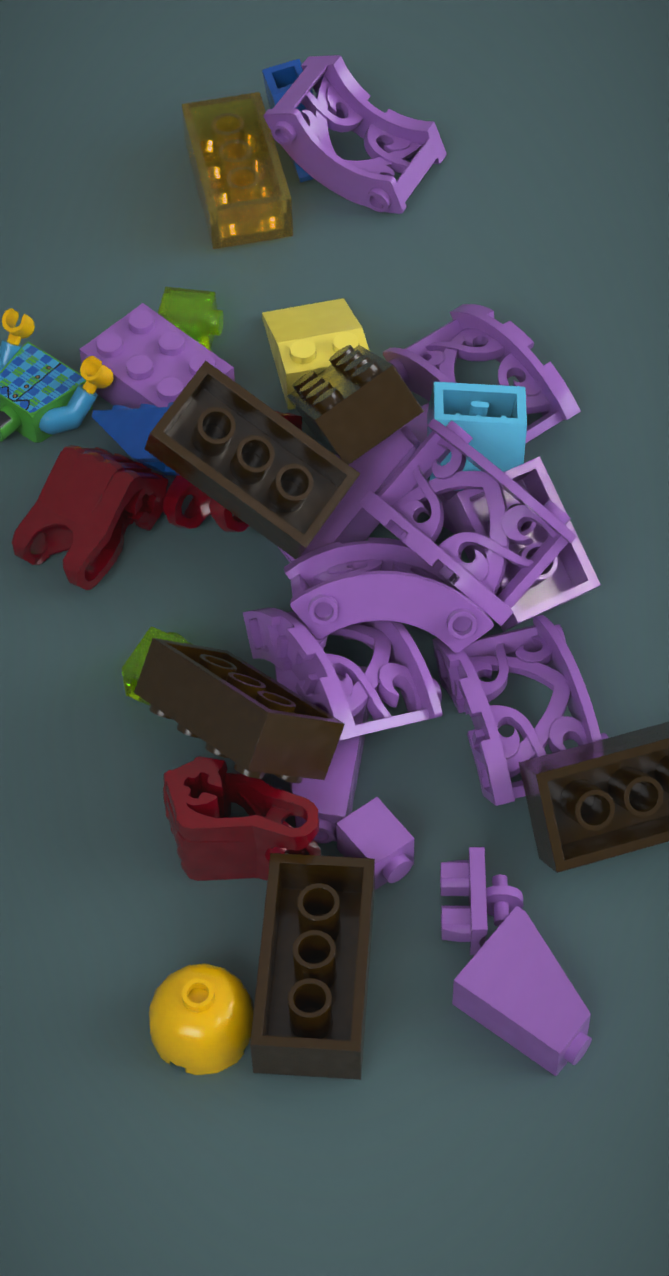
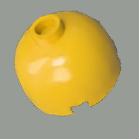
M205 963L187 965L169 974L155 990L149 1007L152 1043L161 1059L169 1065L171 1061L176 1066L185 1068L186 1073L194 1075L219 1073L236 1064L244 1055V1049L251 1039L254 1013L253 1001L242 981L227 969Z

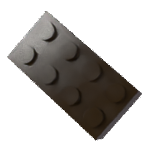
M348 345L336 352L329 359L332 365L319 374L311 371L302 376L293 384L295 391L288 395V398L316 439L348 465L424 412L395 367L360 345L354 349L351 345Z
M206 360L150 432L144 448L294 559L301 556L360 475L358 471Z
M152 638L134 691L136 695L151 704L149 710L152 713L176 721L178 723V731L185 735L202 739L206 742L205 749L220 757L230 758L235 762L234 769L257 779H262L265 773H269L292 783H301L303 778L325 780L345 725L340 720L227 650Z
M669 722L518 762L539 859L555 872H562L669 841Z
M270 853L250 1041L253 1073L361 1080L375 897V859Z

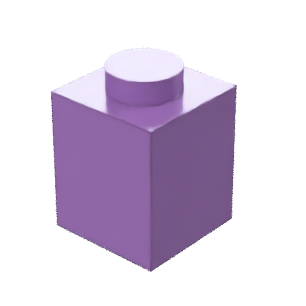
M378 797L336 823L337 849L344 857L375 859V890L387 882L395 883L401 880L410 871L412 865H414L415 838Z

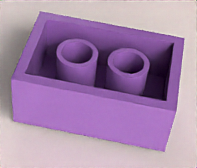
M144 303L79 349L81 363L87 357L95 356L102 361V365L112 370L114 378L112 384L104 389L97 388L95 391L111 405H121L131 409L139 408L140 404L167 407L168 403L176 400L205 360L235 381L233 366Z
M540 456L504 472L543 506L548 500H551L566 513ZM502 488L507 510L514 506L522 505ZM464 489L443 504L456 534L473 532L490 538L489 510L484 490ZM569 520L566 526L576 534V531L571 521ZM527 521L523 523L521 533L531 537L535 542L529 545H520L509 539V550L529 560L550 534L538 523ZM578 536L572 543L568 542L511 608L514 611L513 614L500 626L503 632L532 619L534 616H539L574 600L601 585ZM474 545L464 548L470 563L476 557L474 550L481 552L487 557L488 550ZM507 561L505 573L496 596L502 592L521 570V567Z

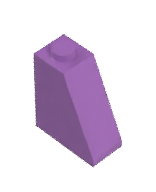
M516 905L454 979L452 1004L551 1074L557 1076L567 1062L576 1065L589 1048L592 1038L587 1034L591 1013L526 911Z

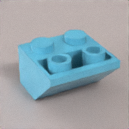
M452 382L433 383L427 412V425L433 418L445 427L451 420L454 421L473 438L469 445L503 472L524 463L527 432L526 387ZM427 426V437H428V435L432 432V430ZM451 452L440 463L441 466L446 465L452 457ZM466 459L463 471H481ZM433 473L428 477V481L436 478Z

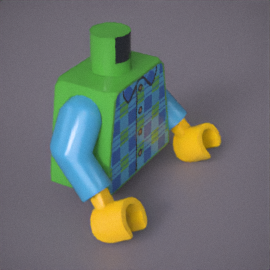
M10 308L2 316V326L9 332L8 339L2 340L0 345V442H3L14 431L19 432L34 443H40L54 434L77 429L88 412L93 409V403L98 396L95 392L96 389H104L112 384L114 379L112 370L102 365V361L95 356H89L82 362L80 373L30 342L25 343L23 346L20 345L21 339L28 338L34 332L35 325L32 318L24 314L20 325L15 327L19 313Z

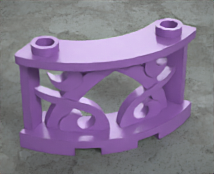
M341 55L308 56L301 65L303 72L275 107L268 109L263 115L273 138L281 144L289 156L304 171L334 193L377 212L402 214L407 207L405 204L406 200L432 164H440L447 155L435 122L409 118L391 109L384 113L367 101L371 95L355 80ZM312 88L314 89V91H315L316 94H317V95H316V98H315V96L310 92V90H311ZM300 103L306 107L302 112L296 109ZM328 128L337 132L353 131L364 139L365 150L372 159L353 161L344 160L336 155ZM394 172L401 174L397 181L394 178Z
M462 304L450 311L453 320L404 349L389 348L383 351L385 360L395 367L409 390L422 396L429 402L434 382L457 383L454 375L457 358L468 361L496 359L501 363L498 369V385L509 386L507 379L515 376L519 382L514 380L513 386L526 387L527 414L541 412L543 416L527 426L526 443L559 422L568 420L581 412L572 393L553 364L549 362L543 366L530 350L533 348L534 342L514 323L508 321L505 324H501L494 319L493 310L481 305Z
M433 418L427 425L432 432L377 495L370 490L358 504L430 566L434 567L438 561L443 563L444 566L438 573L502 626L513 614L514 611L511 608L568 542L572 543L577 535L566 526L571 518L551 500H548L544 506L508 475L470 446L469 443L473 438L454 421L451 420L445 427ZM451 452L452 457L446 465L441 466L440 463ZM466 459L481 471H463ZM433 473L436 478L427 481V478ZM502 488L522 505H517L507 510ZM460 489L484 490L489 510L490 538L478 533L462 532L452 535L437 546L434 542L440 535L444 523V509L437 495ZM428 500L432 511L431 516L427 521L417 523L418 515L423 511L428 512V509L422 504ZM533 521L545 528L550 536L528 560L509 550V539L520 545L534 543L535 541L531 537L521 533L523 523ZM469 545L479 546L488 550L487 557L481 552L474 550L476 557L471 563L463 562L461 553ZM507 561L521 567V570L502 592L496 596L505 573Z
M368 537L367 541H355L341 544L340 541L314 549L284 567L285 574L291 580L293 598L290 600V606L317 639H322L330 633L352 624L378 620L395 621L423 629L439 638L453 652L459 653L494 626L492 619L480 607L438 573L444 566L443 563L438 561L434 567L430 566L401 540Z
M267 607L243 612L253 659L259 658L270 661L282 671L292 670L300 680L295 687L298 694L345 724L339 741L442 716L443 713L440 705L442 701L441 688L438 682L431 677L416 643L401 622L366 621L346 626L329 634L363 642L373 649L370 664L366 671L363 672L359 666L345 657L326 654L323 649L326 646L328 635L322 639H317L294 611L285 612L277 608ZM337 674L345 677V679L339 680ZM394 687H398L408 713L391 716L381 699L387 705L396 708L399 693ZM366 706L373 721L355 725L353 717Z
M544 615L534 616L533 626L478 638L459 653L453 652L439 638L432 639L441 686L450 695L458 713L465 712L466 715L469 714L475 729L468 731L467 737L477 767L482 794L495 806L514 802L516 798L526 796L523 781L511 783V778L520 773L518 762L547 755L545 752L547 744L552 753L566 750L563 742L568 739L574 740L581 746L609 738L606 733L600 734L589 694L574 657L566 644L562 627L559 624L554 625ZM492 671L498 672V676L494 681L484 682L479 679L481 677L492 679ZM509 672L534 679L553 691L548 707L535 728L516 709L502 705H489V702L497 698L505 689ZM567 705L572 717L564 716ZM503 725H510L514 727V733L510 737H504L499 733L498 729ZM518 732H519V733L521 734V736L523 737V740H522L521 742H520V737H519Z

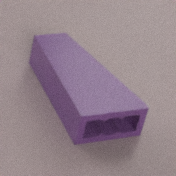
M407 426L397 430L349 464L360 475L301 556L334 542L340 541L341 544L365 541L380 522L358 503L370 490L378 495L421 445L417 437ZM279 548L290 563L295 560L292 556H290L281 548Z
M275 665L276 681L298 694L295 687L297 682L300 681L292 670L282 671ZM359 666L363 672L366 671L367 667ZM337 674L339 680L345 679V677ZM365 706L353 717L355 725L368 722L369 711ZM366 734L338 742L325 780L303 778L301 783L289 782L291 793L309 799L318 808L319 832L313 839L317 843L337 841L336 823L352 812ZM294 815L295 828L305 824L306 820L304 818Z

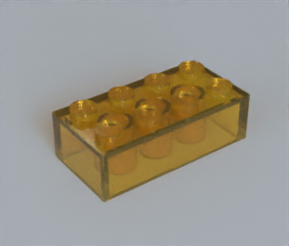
M260 92L181 104L185 144L212 248L218 249L293 236L292 199L274 138L263 117L266 111Z

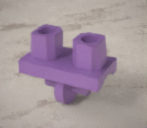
M469 847L468 860L441 862V896H468L469 906H441V940L470 942V955H475L486 942L488 932L487 914L494 916V925L499 927L516 905L523 908V894L518 888L508 886L507 876L501 874L493 876L492 886L486 888L485 847Z

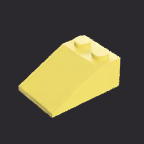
M344 298L262 312L263 323L288 410L295 409L288 395L295 391L293 384L302 376L311 371L319 374L332 365L329 361L330 357L348 345H351L353 349L360 345L369 350L363 328Z

